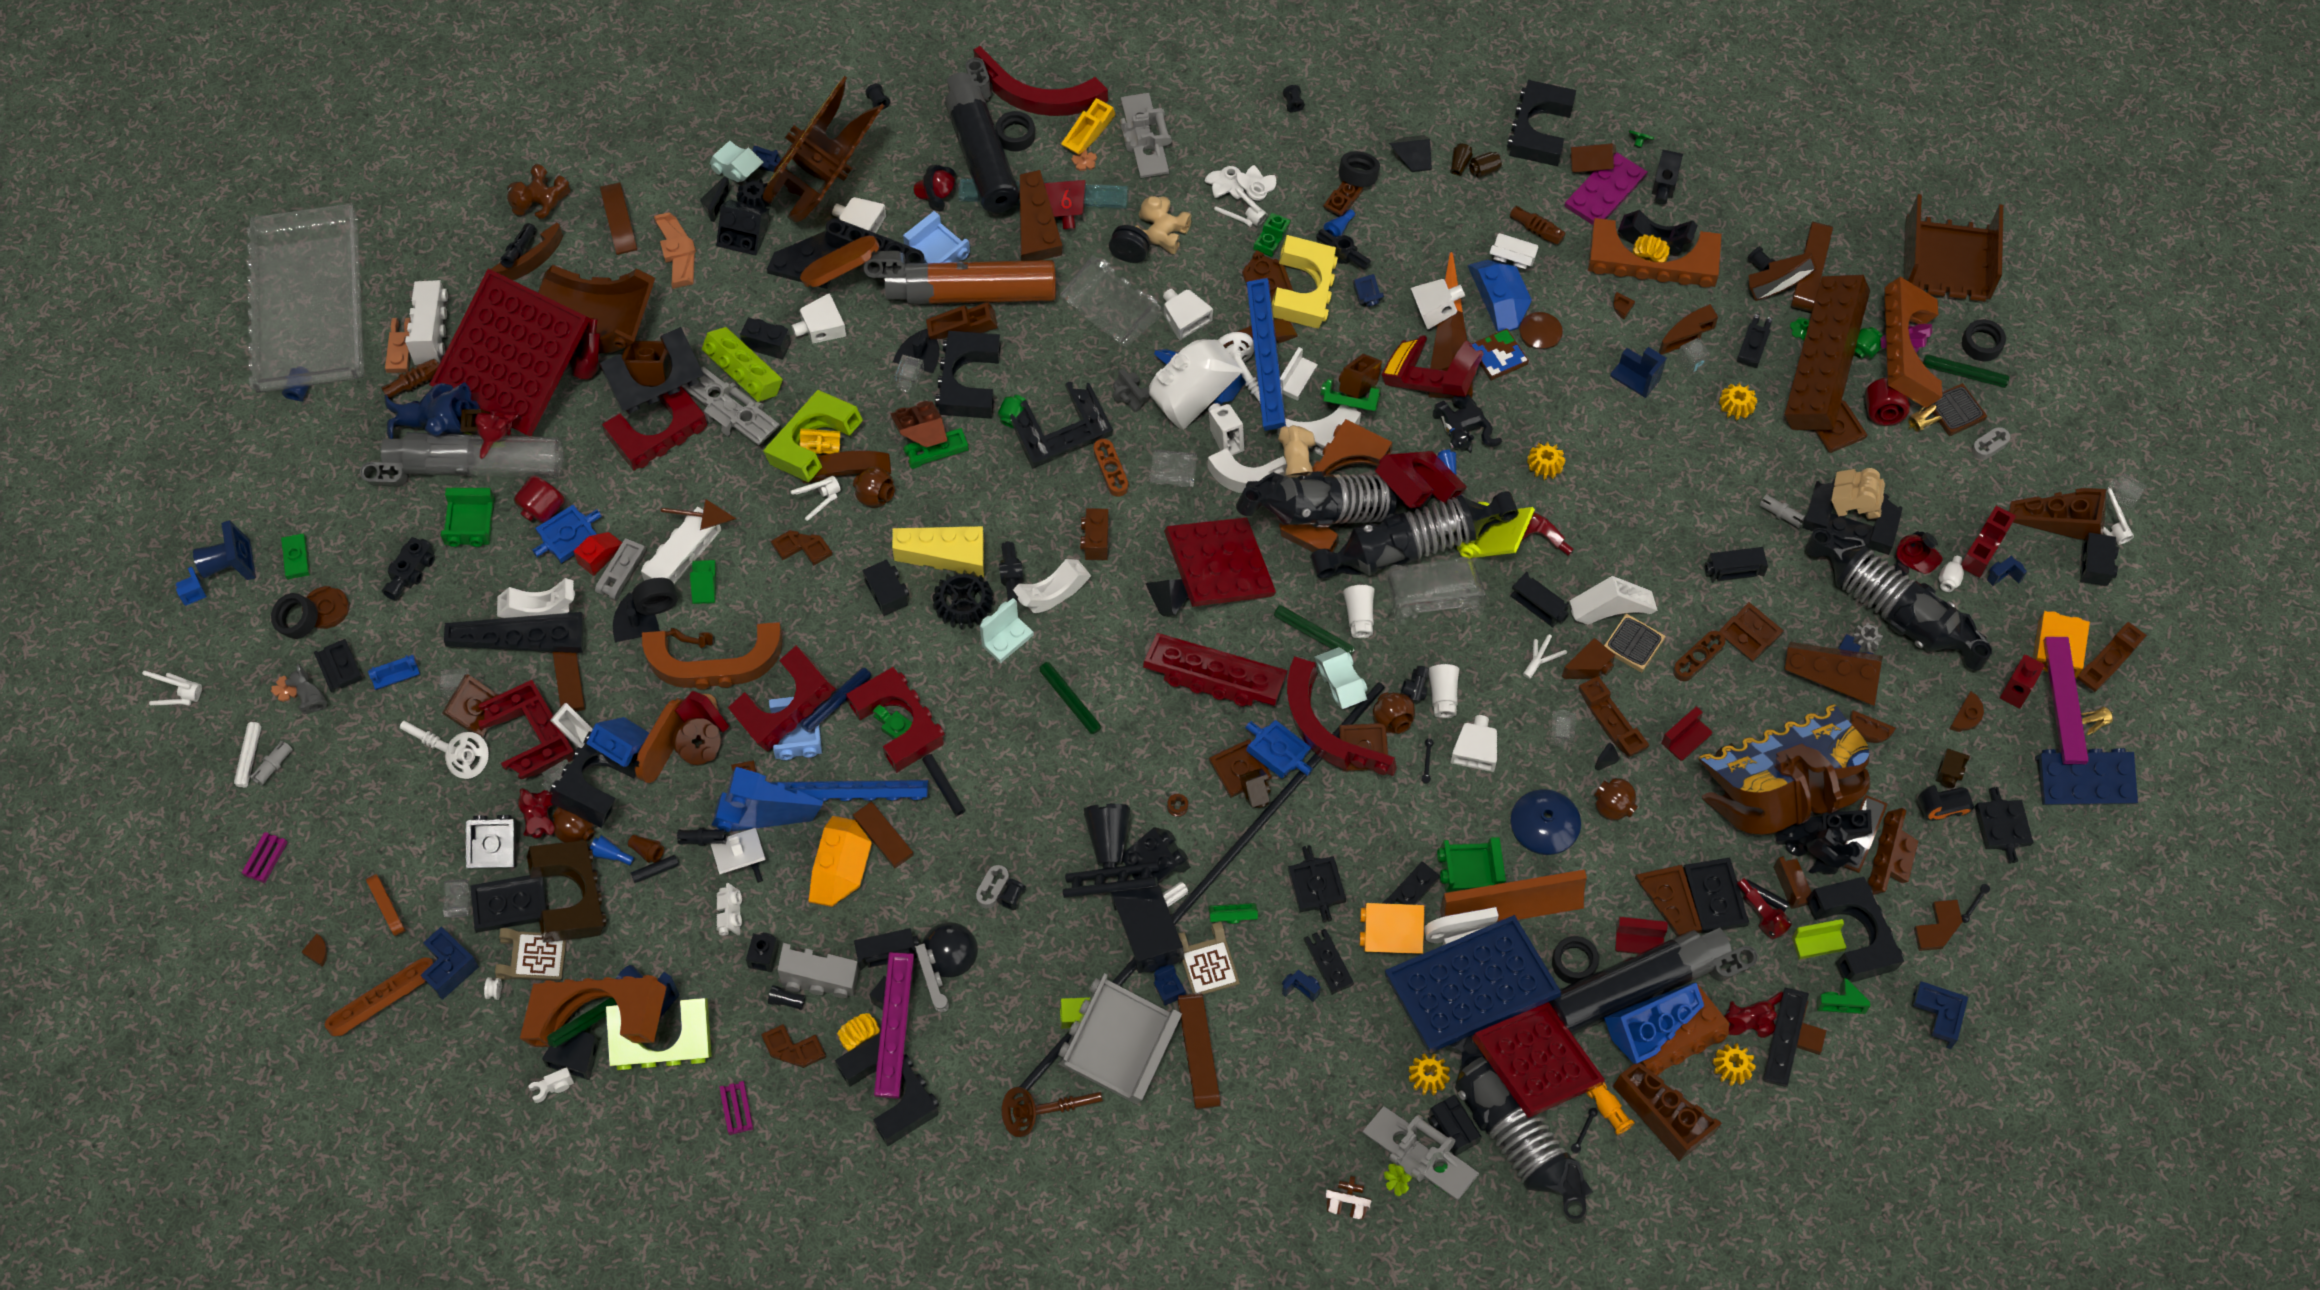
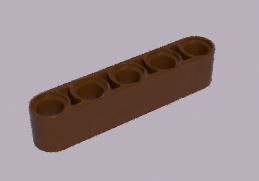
M1812 221L1804 254L1812 253L1817 269L1796 284L1791 307L1809 312L1813 311L1833 226Z
M1202 992L1178 995L1179 1012L1182 1013L1180 1019L1182 1031L1184 1032L1186 1055H1188L1187 1062L1195 1109L1219 1107V1089Z

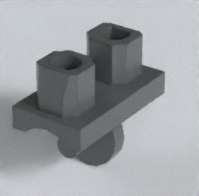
M1125 369L1118 371V378L1113 383L1115 391L1112 397L1117 402L1123 400L1135 413L1141 409L1142 404L1149 401V389L1145 387L1140 389L1138 387L1140 382L1138 375L1135 372L1128 374Z

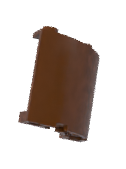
M552 265L545 272L538 293L589 318L598 319L596 332L600 333L598 354L609 353L624 349L626 346L634 343L655 277L636 268L632 272L620 276L619 280L612 281L610 278L592 277V280L580 278V274ZM583 337L578 343L574 352H578L579 354L581 353L583 348Z

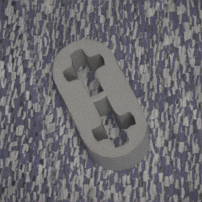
M2004 428L1991 430L1975 441L1972 447V454L1980 460L1990 458L2007 446L2010 440L2009 432ZM1995 437L2003 438V440L1999 439L1996 442H1994ZM1988 445V448H1987L1986 451H1985V450H1982V451L1979 450V447H1980V448H1984L1985 446Z
M995 865L988 870L976 893L977 903L982 908L994 907L998 896L1002 895L1007 886L1006 882L1009 879L1008 871L1005 867ZM999 873H1002L1003 879H998L996 884H993V874L998 875ZM992 889V899L988 898L986 901H983L982 894L987 895L989 890Z

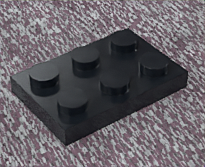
M1730 857L1684 865L1683 870L1702 927L1701 934L1709 933L1718 928L1727 930L1748 926V916Z
M530 875L470 885L476 933L539 922L542 910H547L544 877L530 878Z

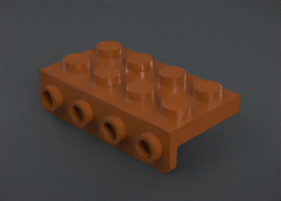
M1699 985L1697 986L1704 1006L1687 1024H1683L1675 1032L1676 1035L1671 1040H1667L1660 1047L1661 1050L1656 1055L1639 1062L1656 1075L1661 1074L1672 1065L1682 1063L1693 1054L1703 1052L1707 1047L1715 1043H1721L1729 1034V1022Z

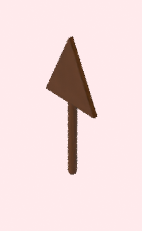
M705 499L703 513L661 508V512L702 517L700 530L736 520L735 517Z

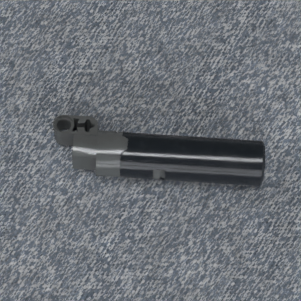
M975 57L966 62L967 73H956L947 78L949 93L945 98V105L983 209L987 210V212L1000 213L1016 205L1020 193L985 101L991 95L989 75L983 60Z
M1721 928L1702 936L1695 930H1691L1648 949L1636 957L1628 958L1560 989L1561 996L1549 1001L1565 1027L1574 1035L1605 1021L1604 1018L1613 1013L1649 1000L1653 996L1669 992L1708 973L1718 981L1731 978L1755 965L1758 960V954L1751 946H1742L1732 951L1729 940ZM1740 953L1747 956L1748 964L1740 960ZM1731 963L1732 966L1730 968L1721 971L1720 966H1725Z

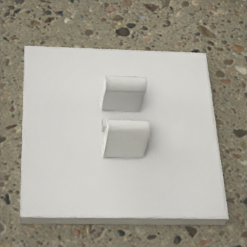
M756 828L728 836L726 844H711L719 874L765 860Z

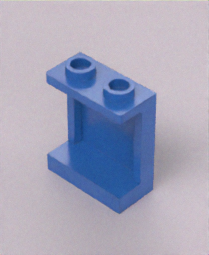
M622 717L595 723L586 744L621 766L626 767L629 766L634 753H639L649 732Z

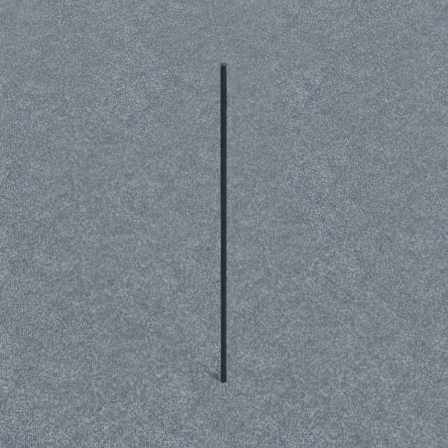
M1378 682L1366 695L1367 700L1360 702L1340 725H1353L1385 689L1384 685ZM1338 727L1332 734L1340 739ZM1315 753L1306 764L1314 769L1323 758ZM1299 771L1174 911L1171 915L1174 925L1177 924L1307 777L1303 772ZM1135 956L1112 983L1121 987L1137 969ZM1069 1031L1019 1087L1027 1091L1030 1090L1059 1057L1058 1054L1064 1042L1069 1043L1072 1036L1069 1034Z

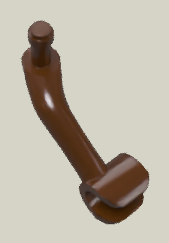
M671 628V631H665L667 637L672 635L681 642L698 644L700 648L705 647V645L711 646L713 643V634L709 632H702L699 634V638L684 635L676 628Z

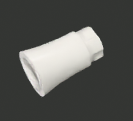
M1354 585L1344 589L1343 595L1347 606L1351 635L1354 638H1368L1373 635L1374 588L1368 585Z
M1441 664L1429 668L1428 676L1435 717L1452 718L1456 716L1460 669L1455 665Z

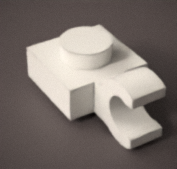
M566 1067L545 1076L542 1081L531 1083L528 1087L531 1092L536 1089L540 1090L538 1095L533 1096L534 1102L539 1103L546 1098L549 1091L551 1093L566 1091L569 1085L574 1084V1081Z

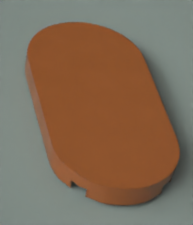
M874 236L861 237L811 263L804 269L800 279L805 287H809V285L817 287L870 260L872 257L871 253L878 251L879 243Z
M676 698V701L671 700L668 702L643 743L637 756V761L640 762L639 767L635 768V773L639 780L647 783L656 780L672 754L675 730L683 724L675 709L683 702V699Z

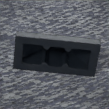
M723 177L700 199L710 221L715 222L721 205L724 204L731 190L728 177Z

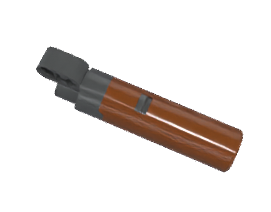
M873 251L871 259L864 263L866 275L873 278L885 277L886 299H907L908 304L1054 301L1056 298V273L1053 260L905 263V256L899 251ZM876 262L879 264V266L872 267L869 265V263Z

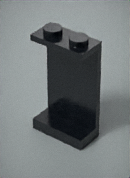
M1159 884L1155 887L1111 892L1112 905L1114 910L1118 911L1136 959L1138 974L1152 972L1158 967L1174 965L1184 960L1183 945Z

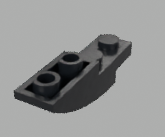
M1871 809L1838 811L1830 814L1825 812L1822 813V817H1810L1807 822L1799 825L1795 823L1783 830L1777 831V844H1798L1797 840L1810 835L1815 830L1841 827L1848 833L1845 841L1866 836L1872 833Z

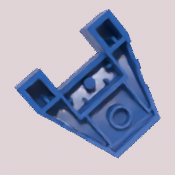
M736 767L731 775L727 793L722 792L718 799L712 826L717 827V829H726L727 832L810 822L813 821L822 807L823 801L798 790L794 794L784 789L785 784L777 782L776 785L765 781L766 776L760 773Z

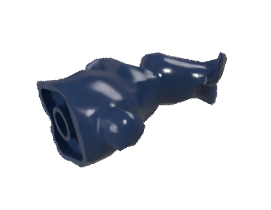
M465 382L454 389L452 385L445 383L434 385L421 402L413 401L402 405L395 404L390 401L387 394L384 395L387 409L397 413L395 418L387 421V436L389 439H393V428L397 426H409L417 429L425 427V431L435 437L442 433L450 435L463 433L460 432L462 410L480 409L478 403L471 400V390Z

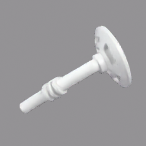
M1232 332L1218 339L1222 345L1233 341V344L1229 345L1226 350L1242 368L1241 375L1246 382L1245 386H1249L1247 389L1251 390L1250 393L1254 394L1260 403L1258 381L1256 382V377H1252L1244 363L1254 352L1253 339L1243 332ZM1241 340L1247 342L1249 344V348H1247L1246 345L1241 342Z
M405 720L400 725V729L422 740L423 744H426L428 747L431 746L432 749L437 748L445 752L448 769L459 778H473L480 774L487 764V744L476 733H460L448 744L440 740L439 736L431 734L430 731L425 732ZM468 738L473 739L479 748H476L472 742L467 741ZM459 740L460 744L455 747L454 744ZM475 756H480L478 764L471 770L469 765L473 763ZM452 762L454 763L455 766H457L458 768H461V769H462V772L456 770V769L454 768V766L452 765Z

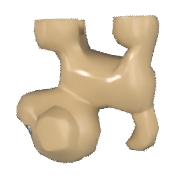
M1149 196L1141 205L1139 218L1152 222L1153 225L1148 230L1143 231L1149 236L1152 244L1160 245L1166 251L1175 255L1180 246V243L1177 242L1180 235L1171 232L1176 231L1187 234L1191 226V214L1181 212L1179 216H1172L1168 214L1170 200L1167 197Z
M1295 425L1281 427L1278 441L1283 445L1284 457L1287 463L1284 476H1306L1309 472H1313L1309 462L1308 450L1309 447L1316 445L1313 432Z

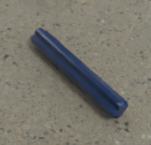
M865 667L861 668L827 700L819 705L811 715L807 716L801 722V727L806 732H811L847 700V693L866 683L871 678L870 671Z

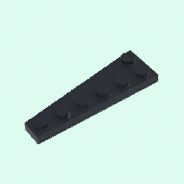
M582 612L445 623L444 644L445 647L583 653L584 616Z

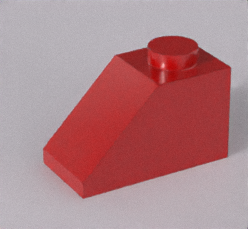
M609 532L591 535L573 552L577 563L595 576L614 557L622 542Z

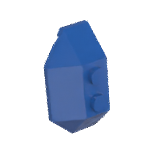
M1484 260L1468 265L1496 331L1499 332L1506 328L1509 331L1518 329L1532 299L1517 267L1492 260Z

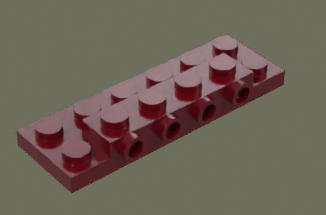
M1160 633L1156 634L1143 664V668L1164 673V681H1167L1173 687L1181 685L1190 688L1194 693L1205 692L1212 694L1215 699H1229L1238 706H1252L1254 700L1275 706L1288 672L1285 669Z

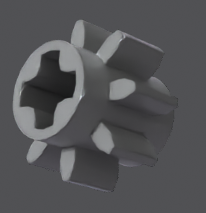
M1867 623L1863 628L1859 625L1857 626L1856 633L1853 635V641H1856L1861 646L1860 648L1867 653L1871 648L1877 650L1878 642L1881 641L1883 635L1878 634V627Z

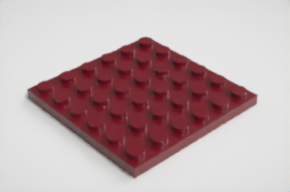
M488 268L429 385L434 387V385L445 383L452 385L454 389L465 382L471 390V400L476 401L480 409L491 412V409H500L504 412L518 413L519 417L512 422V428L531 437L590 318Z

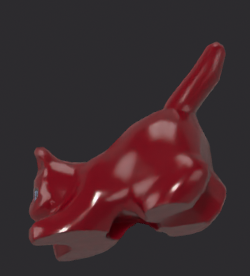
M491 409L490 414H477L475 418L477 431L484 440L480 449L481 459L485 458L493 443L498 442L506 435H511L512 422L519 417L518 413Z
M520 789L518 808L523 813L526 824L524 836L538 839L544 832L547 835L554 833L553 822L548 817V809L554 804L551 803L552 793L548 790H543L540 793H530L527 789Z
M1779 992L1767 1001H1758L1747 1007H1739L1731 1001L1730 1007L1724 1016L1731 1024L1728 1035H1740L1746 1030L1754 1029L1758 1037L1765 1038L1770 1036L1775 1031L1774 1020L1777 1017L1774 1006L1782 1000L1783 992Z

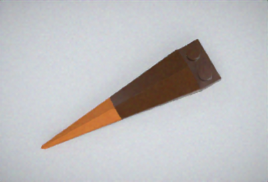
M1452 252L1449 254L1445 278L1448 289L1458 286ZM1461 299L1454 301L1457 313L1437 325L1430 369L1447 371L1463 343L1467 341ZM1473 380L1466 394L1470 395L1471 398L1473 395ZM1428 392V397L1453 398L1455 396Z

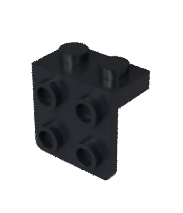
M1156 827L1152 828L1123 853L1122 858L1126 866L1159 862L1160 870L1151 872V877H1156L1158 883L1173 871L1184 873L1191 868L1187 862L1188 857L1186 853L1178 848L1174 842L1176 838L1172 832ZM1141 873L1132 874L1134 880L1141 879Z

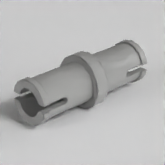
M1768 494L1764 496L1763 499L1769 502L1770 505L1761 501V508L1775 514L1777 519H1784L1800 528L1802 523L1795 518L1804 522L1805 515L1790 508L1789 504H1783L1775 500Z
M280 741L270 755H266L262 759L263 763L250 776L255 783L260 784V786H263L274 771L279 770L281 762L292 752V748L287 743Z

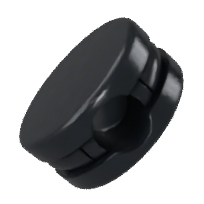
M1120 225L1114 229L1108 246L1110 252L1117 259L1130 263H1140L1145 259L1151 242L1149 236L1140 228L1132 225Z

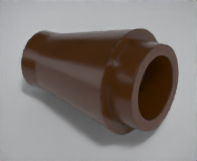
M636 834L632 835L628 840V847L632 848L648 863H655L663 856L664 847L660 841L640 837Z

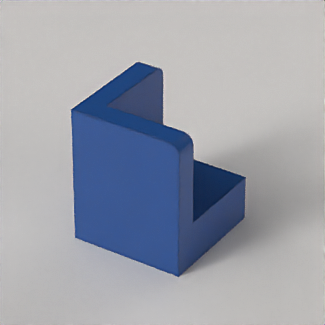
M193 567L188 568L191 577L176 583V591L185 606L207 597Z

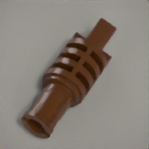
M1517 205L1510 213V218L1525 225L1526 230H1531V233H1536V236H1541L1543 240L1558 245L1565 237L1566 233L1537 213L1531 214Z
M435 359L416 365L417 368L414 369L412 367L410 368L411 371H405L406 374H399L398 379L381 388L384 394L388 395L389 399L405 390L410 392L412 387L417 388L418 384L421 386L423 381L427 383L432 379L439 364Z

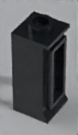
M1763 547L1710 553L1708 561L1705 562V573L1707 576L1710 575L1712 583H1714L1715 579L1723 581L1756 577L1757 575L1764 577L1768 568Z
M1527 571L1512 586L1514 592L1510 597L1552 628L1558 622L1562 624L1568 617L1569 602L1565 604V601L1534 578H1530Z
M911 928L854 940L860 971L866 966L870 968L888 964L889 952L914 954V959H916L915 946L919 945L917 935L912 936Z

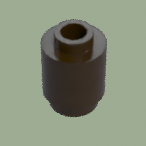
M1487 152L1472 158L1469 169L1472 175L1480 178L1498 171V168L1502 166V161L1497 152Z

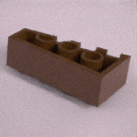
M1037 170L1020 174L1021 261L1044 260L1061 256L1062 242L1041 171Z
M1790 642L1787 650L1785 670L1875 706L1883 656Z
M1641 1063L1633 1064L1621 1073L1613 1085L1616 1091L1678 1161H1681L1713 1136L1722 1124L1716 1118L1713 1120L1705 1114L1704 1109L1697 1104L1694 1106L1683 1098V1094L1678 1090H1672L1665 1085L1663 1079Z

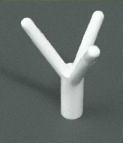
M1550 634L1547 635L1539 652L1538 640L1534 639L1533 659L1523 673V676L1531 679L1540 664L1567 654V650H1563L1541 659L1552 637Z

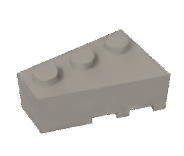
M783 943L778 973L782 986L786 990L791 992H799L800 989L809 990L810 993L815 995L832 993L838 998L854 996L859 974L857 961L827 954V957L812 955L813 950L805 948L803 953L791 950L790 944Z

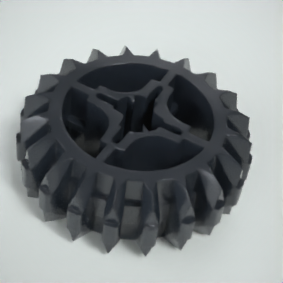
M955 570L953 577L947 574L946 581L940 579L939 586H935V594L932 596L933 608L938 618H942L944 624L950 622L952 628L959 624L961 630L964 624H968L970 629L972 622L980 625V618L984 619L987 617V613L992 611L991 605L994 604L993 590L990 588L988 581H984L982 575L976 577L974 571L967 575V571L964 570L963 574L959 575ZM976 592H978L981 596V600L978 604L975 602L974 594ZM948 595H950L952 599V604L950 606H948L945 603V599Z

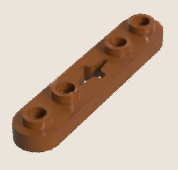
M427 957L417 960L333 1013L324 1024L331 1036H342L397 999L409 994L413 989L425 982L421 974L434 963L433 960Z

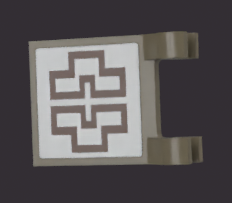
M1221 922L1212 924L1211 930L1214 939L1188 946L1185 932L1178 933L1184 951V960L1182 962L1192 994L1202 992V995L1240 985Z
M500 928V943H513L511 966L496 964V978H501V980L515 978L562 981L566 940L543 943L541 933L519 932L508 928Z

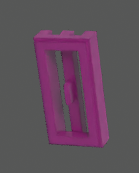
M264 832L242 874L245 877L266 883L288 843L286 839H279L275 835L271 836L269 833ZM275 843L278 844L273 854L271 855L268 863L266 864L263 872L259 876L258 874L261 868L263 867L264 863L266 862L267 858L269 857V854L273 849Z
M744 1081L735 1085L734 1083L729 1084L727 1087L719 1086L728 1134L733 1135L753 1130ZM736 1090L741 1092L747 1122L745 1126H742ZM727 1092L731 1093L737 1124L736 1128L732 1126Z

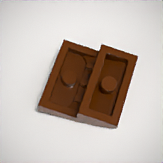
M1748 602L1719 632L1725 636L1729 643L1754 662L1784 633V630Z

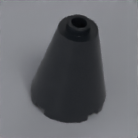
M1110 803L1106 804L1105 807H1099L1098 804L1084 808V817L1096 860L1099 866H1103V869L1117 867V865L1122 864L1131 813L1129 805Z

